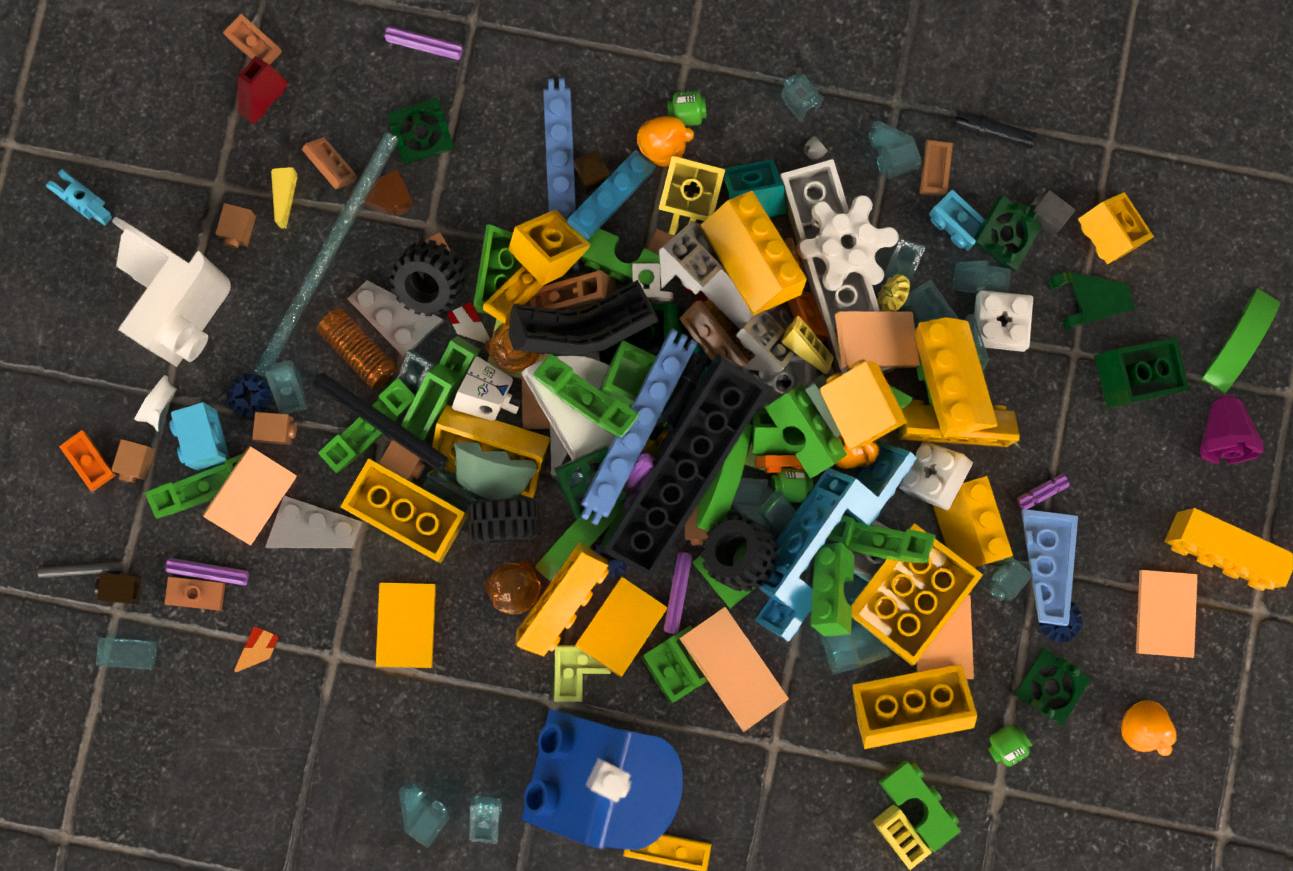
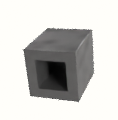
M1050 190L1044 197L1039 194L1029 206L1033 212L1038 213L1036 221L1042 225L1041 228L1052 237L1061 230L1076 210Z

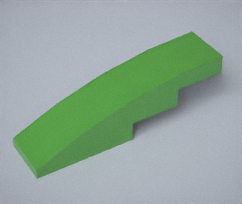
M748 423L698 504L696 527L706 531H713L715 529L714 524L718 521L723 523V518L727 516L746 461L752 430L751 424Z

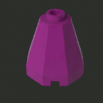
M1233 395L1218 397V400L1214 401L1210 407L1200 446L1201 458L1212 464H1220L1218 458H1228L1227 464H1236L1259 457L1258 453L1262 454L1264 452L1263 441L1243 402Z

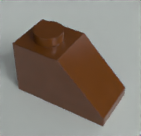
M398 169L348 192L355 204L389 216L393 214L396 216L402 215L410 210V206L415 205Z

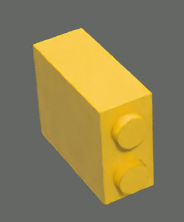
M859 360L849 366L850 371L843 375L838 373L826 379L827 384L819 388L849 450L860 449L907 423L876 361Z

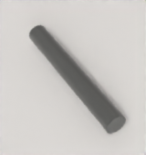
M123 561L38 567L37 574L39 578L117 573L124 571Z

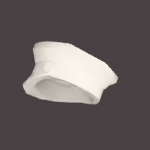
M164 375L145 398L135 417L136 421L147 422L153 425L158 432L161 431L164 425L171 399L177 391L175 387L169 384L168 376Z

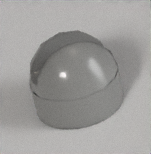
M815 136L810 138L804 146L805 154L812 160L819 159L828 152Z

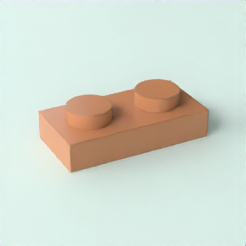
M242 14L223 32L225 37L251 60L257 56L270 65L282 53L275 43Z

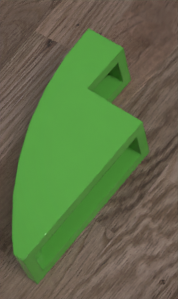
M459 336L452 339L440 363L427 372L401 426L426 442L435 430L436 424L446 405H450L455 398L470 366L481 349Z

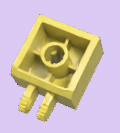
M672 156L659 205V210L674 213L669 234L675 235L677 232L680 215L690 217V223L691 221L696 222V219L705 221L714 213L725 169ZM693 181L698 184L696 187H700V192L694 193L693 197L687 195L688 191L685 192V185H690Z

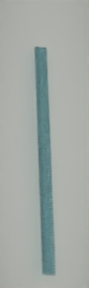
M384 133V139H381L382 142H379V148H376L377 151H374V157H371L372 160H369V166H366L367 169H364V175H361L362 178H359V184H356L357 187H354V193H351L352 196H349V202H346L347 205H344V211H341L342 214H339V220H336L337 223H334L336 226H333L334 229H331V235H328L329 238H326V244H323L324 247H321V253H318L319 256H316L318 260L315 259L316 262H313L314 265H311L313 269L310 268L311 271H308L309 274H306L308 278L305 277L306 280H303L304 283H301L303 287L300 286L301 289H298L300 293L296 292L298 295H295L296 298H293L295 302L291 301L293 304H290L291 307H288L290 311L286 310L288 313H285L286 316H283L285 320L281 319L283 321L280 322L282 326L278 325L280 328H276L278 331H275L277 335L273 334L275 337H271L273 339L270 340L272 343H268L270 346H266L269 349H265L267 352H263L265 355H261L264 358H260L262 361H258L260 364H256L259 367H255L257 370L253 371L260 376L268 378L267 374H270L269 372L273 369L272 366L276 363L275 360H278L277 357L281 354L280 351H283L282 348L286 345L285 342H288V336H291L290 333H293L292 330L296 327L295 324H298L296 321H299L300 315H303V309H306L305 306H308V300H311L310 297H313V291H316L315 288L317 289V285L319 286L318 282H321L322 276L324 277L323 273L325 274V270L327 271V267L329 268L328 264L330 265V261L332 262V259H334L333 255L335 256L336 250H339L338 246L340 247L341 241H344L343 237L345 238L346 232H349V226H352L351 223H354V217H357L356 214H359V208H362L361 205H364V199H367L366 196H369L367 193H370L369 190H372L371 187H374L372 184H375L374 181H377L376 178H379L377 175H380L379 172H382L381 169H384L382 166H385L384 163H387L386 160H389L387 157H390L389 154H392L390 151H394L392 148H395L394 145H397L395 142H399L395 136Z

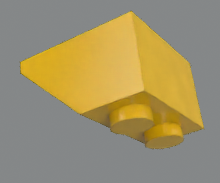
M1125 192L1103 201L1078 218L1083 233L1092 240L1096 246L1098 256L1105 260L1107 264L1121 258L1154 237Z
M555 209L516 226L508 250L543 286L562 277L590 248L591 244L569 226L567 220Z

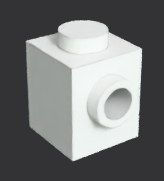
M598 758L586 786L618 802L620 796L625 797L630 788V774Z

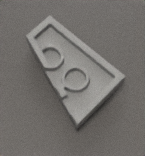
M367 280L347 299L404 358L444 322L442 318L434 314L432 316H425L424 313L417 315L414 314L415 310L411 308L408 311L404 308L405 304L403 302L399 303L396 300L397 295Z
M284 496L265 548H355L364 522Z

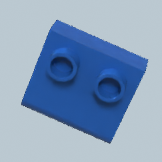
M549 709L546 725L542 728L538 737L539 753L532 780L524 792L525 808L522 821L600 849L611 847L638 850L654 843L673 821L681 800L683 773L679 757L674 748L667 741L656 736L629 731L576 714ZM598 758L630 774V788L625 797L620 796L618 802L586 786Z

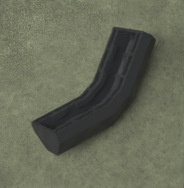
M636 280L588 307L569 311L513 304L510 311L509 338L514 350L543 354L551 353L560 356H581L604 351L655 324L659 320L642 286Z

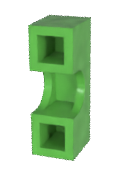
M600 228L587 240L591 244L590 248L581 256L584 267L594 272L602 270L609 273V276L619 283L624 281L633 282V264L658 263L660 265V255L645 248L639 259L635 262H621L615 255L619 245V237ZM643 270L638 275L640 283L643 284V289H650V284L654 281V274L650 270Z
M802 384L765 407L780 431L788 426H795L805 435V448L797 453L796 457L810 479L847 456L841 441L834 436Z
M757 410L755 412L751 435L753 454L796 455L805 448L806 438L799 428L786 427L780 431L767 411Z
M841 542L824 544L817 550L814 556L811 626L824 637L851 634L852 607L845 599L844 582L853 581L854 554Z
M903 761L878 780V782L898 806L910 798L920 799L924 806V814L921 820L913 825V827L928 848L935 852L961 832L956 825L960 821L949 808L946 811L939 803L942 798L932 785L927 787L921 780L924 774L915 763L910 765L907 761Z

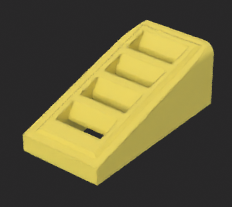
M292 167L277 168L271 171L274 219L280 228L287 227L297 181V173Z
M797 316L786 328L781 343L822 373L827 374L830 371L834 356L809 326Z
M891 805L873 820L877 829L909 870L932 853L904 813L896 805ZM904 826L905 829L893 838L892 835ZM911 835L912 839L900 847L899 844ZM918 844L919 848L907 857L906 853Z

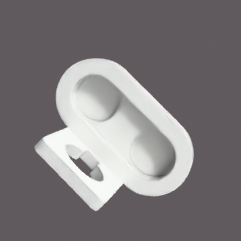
M658 263L633 264V282L639 281L638 275L643 270H650L654 274V281L650 284V289H643L651 305L674 301V294L672 292L660 291V265Z

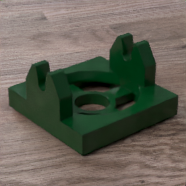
M438 97L387 114L404 166L455 150ZM419 112L431 114L439 122L431 125L422 122ZM409 116H412L414 125L411 131L401 134L403 122ZM418 126H426L429 129V135L425 139L420 140L414 136V131ZM441 131L439 141L431 148L429 140L432 134ZM414 140L421 144L423 151L413 150L405 142Z
M1004 195L997 197L974 237L976 240L975 244L1009 270L1017 271L1042 225L1036 221L1038 213L1029 211V206L1021 203L1014 204ZM1003 213H1012L1007 223H999L996 219ZM1019 219L1022 221L1025 229L1023 240L1016 236L1015 226ZM1003 226H1008L1011 230V237L1008 241L1002 240L1000 236ZM991 229L995 231L997 240L995 244H993L991 238ZM1011 243L1018 249L1015 252H1007V247L1004 245Z
M605 445L554 468L559 479L558 486L562 490L563 497L567 504L570 505L577 521L582 519L581 515L585 506L581 505L582 502L575 496L588 491L584 485L585 480L591 475H596V472L591 471L588 462L601 464L608 452V447ZM580 466L583 473L581 482L571 487L572 474ZM624 486L615 503L628 498Z
M1042 648L1013 696L1056 724L1063 726L1091 681V678L1081 673V670L1077 666L1071 665L1068 660L1057 657ZM1047 666L1058 667L1053 676L1043 677L1037 673L1040 669ZM1066 672L1073 683L1072 695L1063 690L1061 680ZM1049 679L1056 680L1059 685V690L1054 695H1048L1044 690V684ZM1032 680L1040 685L1042 694L1038 700L1034 698L1032 693ZM1059 697L1067 702L1058 708L1046 706L1050 698Z

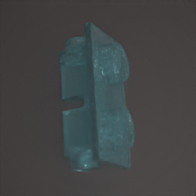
M436 469L431 470L427 474L428 478L423 485L427 492L442 500L446 499L448 493L452 494L449 504L465 513L467 512V506L475 503L481 497L459 484L457 479L447 469L440 471Z

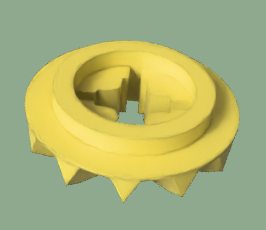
M896 274L893 278L889 277L887 282L882 285V289L877 293V303L880 312H896L903 306L910 290V281L907 277Z

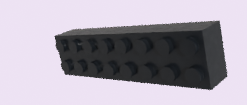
M720 353L716 354L682 409L674 429L667 433L654 454L655 462L653 463V468L635 485L602 538L603 552L652 578L771 387L764 379Z

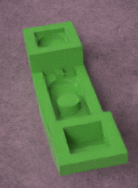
M1255 289L1242 311L1244 312L1219 354L1211 361L1201 379L1221 392L1226 393L1256 351L1269 329L1281 302L1260 289Z
M551 353L533 373V376L563 402L596 425L622 438L640 417L637 412L618 399L614 401L576 375L569 365Z
M397 378L378 396L379 399L372 406L397 422L410 408L415 395L400 378ZM359 417L341 435L335 436L318 454L336 473H339L384 434Z
M243 454L226 460L224 464L173 484L170 482L145 492L155 518L165 517L214 499Z
M625 500L615 503L608 517L602 516L597 525L591 523L594 513L587 520L583 518L578 521L576 520L543 556L535 568L551 582L579 541L590 548L612 524Z
M842 515L841 521L834 526L825 542L830 544L841 542L851 551L879 558L928 563L935 534L911 529L903 532L874 525L868 526L856 522L852 517Z

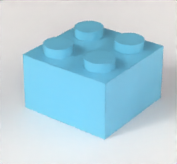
M202 402L171 412L173 420L169 424L174 437H178L180 447H177V453L181 463H185L186 466L195 470L203 471L224 464L226 460L230 459L216 409Z

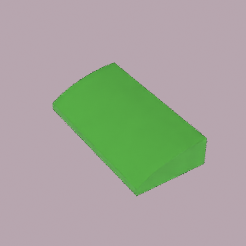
M622 340L599 390L614 401L618 399L630 408L657 356Z

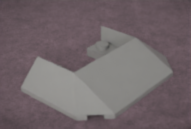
M691 221L659 250L662 288L677 275L687 289L692 290L695 294L701 290L740 329L736 336L746 349L754 353L743 368L747 370L780 372L795 355V352L781 343L786 328L794 320L788 301L753 316L702 232L700 224Z

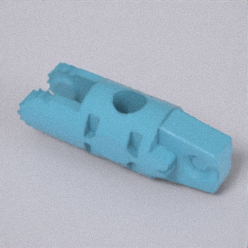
M63 169L58 174L64 182L69 184L66 190H63L53 181H49L46 184L47 188L88 220L93 217L105 226L112 219L110 212L103 207L105 202Z

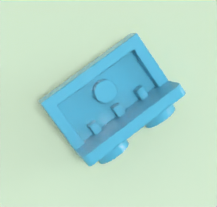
M951 190L928 214L931 217V222L938 229H944L951 235V240L957 247L961 249L964 247L967 251L976 243L974 237L985 220L954 190Z

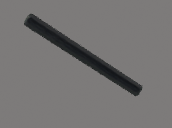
M321 373L315 377L313 381L314 387L437 471L446 467L449 459L444 454L326 374Z

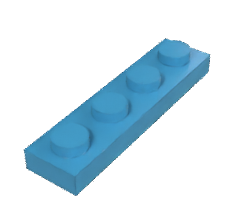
M635 150L568 218L567 224L585 239L589 240L655 171L656 165Z

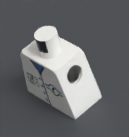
M476 356L457 392L452 409L493 421L496 419L501 408L516 414L523 399L508 393L513 382L512 377Z

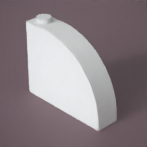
M582 356L557 357L569 365L576 375L598 390L600 389L609 365ZM544 360L529 366L521 373L572 460L604 445L609 450L616 435L578 413L533 376V373Z

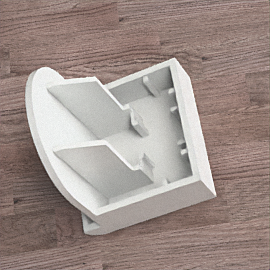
M114 217L112 222L124 231L121 235L116 266L147 288L118 330L176 367L183 358L188 362L193 361L199 356L208 341V335L203 332V329L228 295L231 287L230 280L199 251H197L190 263H187L133 226Z

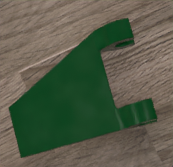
M1072 272L1056 274L1053 278L1048 279L1051 290L1071 284L1081 312L1062 320L1065 331L1136 309L1127 283Z

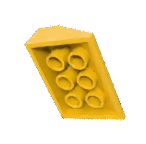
M915 523L910 528L911 530L926 532ZM935 539L928 563L887 559L851 605L852 618L913 666L983 574Z

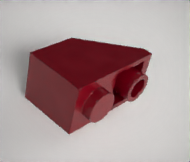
M257 56L251 60L238 76V113L252 124H255L258 119L265 115L269 106L282 95L283 90L288 85L268 63Z

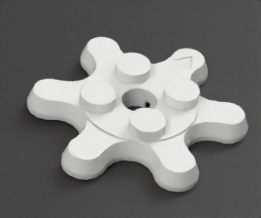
M857 196L852 202L851 209L844 214L834 212L831 206L824 201H818L812 206L811 214L819 223L820 232L815 238L802 239L798 242L796 251L803 259L818 257L825 262L827 270L822 282L824 287L830 291L838 290L843 284L844 277L851 272L861 274L865 281L871 285L879 284L884 278L883 269L876 263L875 253L880 248L894 246L899 239V235L892 227L875 228L870 224L868 216L873 204L867 196ZM852 235L856 244L853 248L847 249L841 245L840 239L843 236Z

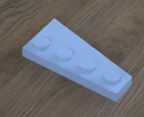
M1022 509L1021 516L1038 620L1041 623L1068 626L1078 516Z

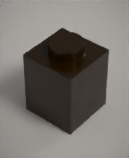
M598 149L573 161L574 170L586 193L599 188L610 176V172Z
M100 573V579L96 580L94 588L97 601L138 605L142 577Z

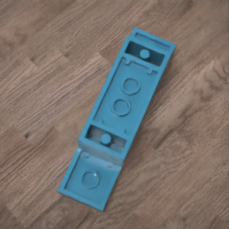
M880 441L878 444L880 450L876 461L868 467H862L855 478L830 468L825 470L775 541L779 547L775 551V553L779 554V561L774 562L777 568L775 572H770L769 576L771 578L768 582L764 580L761 582L762 586L759 589L768 595L770 599L755 619L756 622L788 642L790 641L792 636L799 631L800 625L812 608L813 589L802 581L799 576L808 568L810 560L817 550L824 545L829 533L841 521L842 515L852 517L856 521L868 526L878 518L881 509L888 499L894 495L897 486L904 476L910 472L913 463L917 459L910 451Z

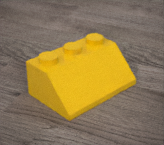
M987 476L962 483L948 510L932 505L945 546L975 568L1013 556Z

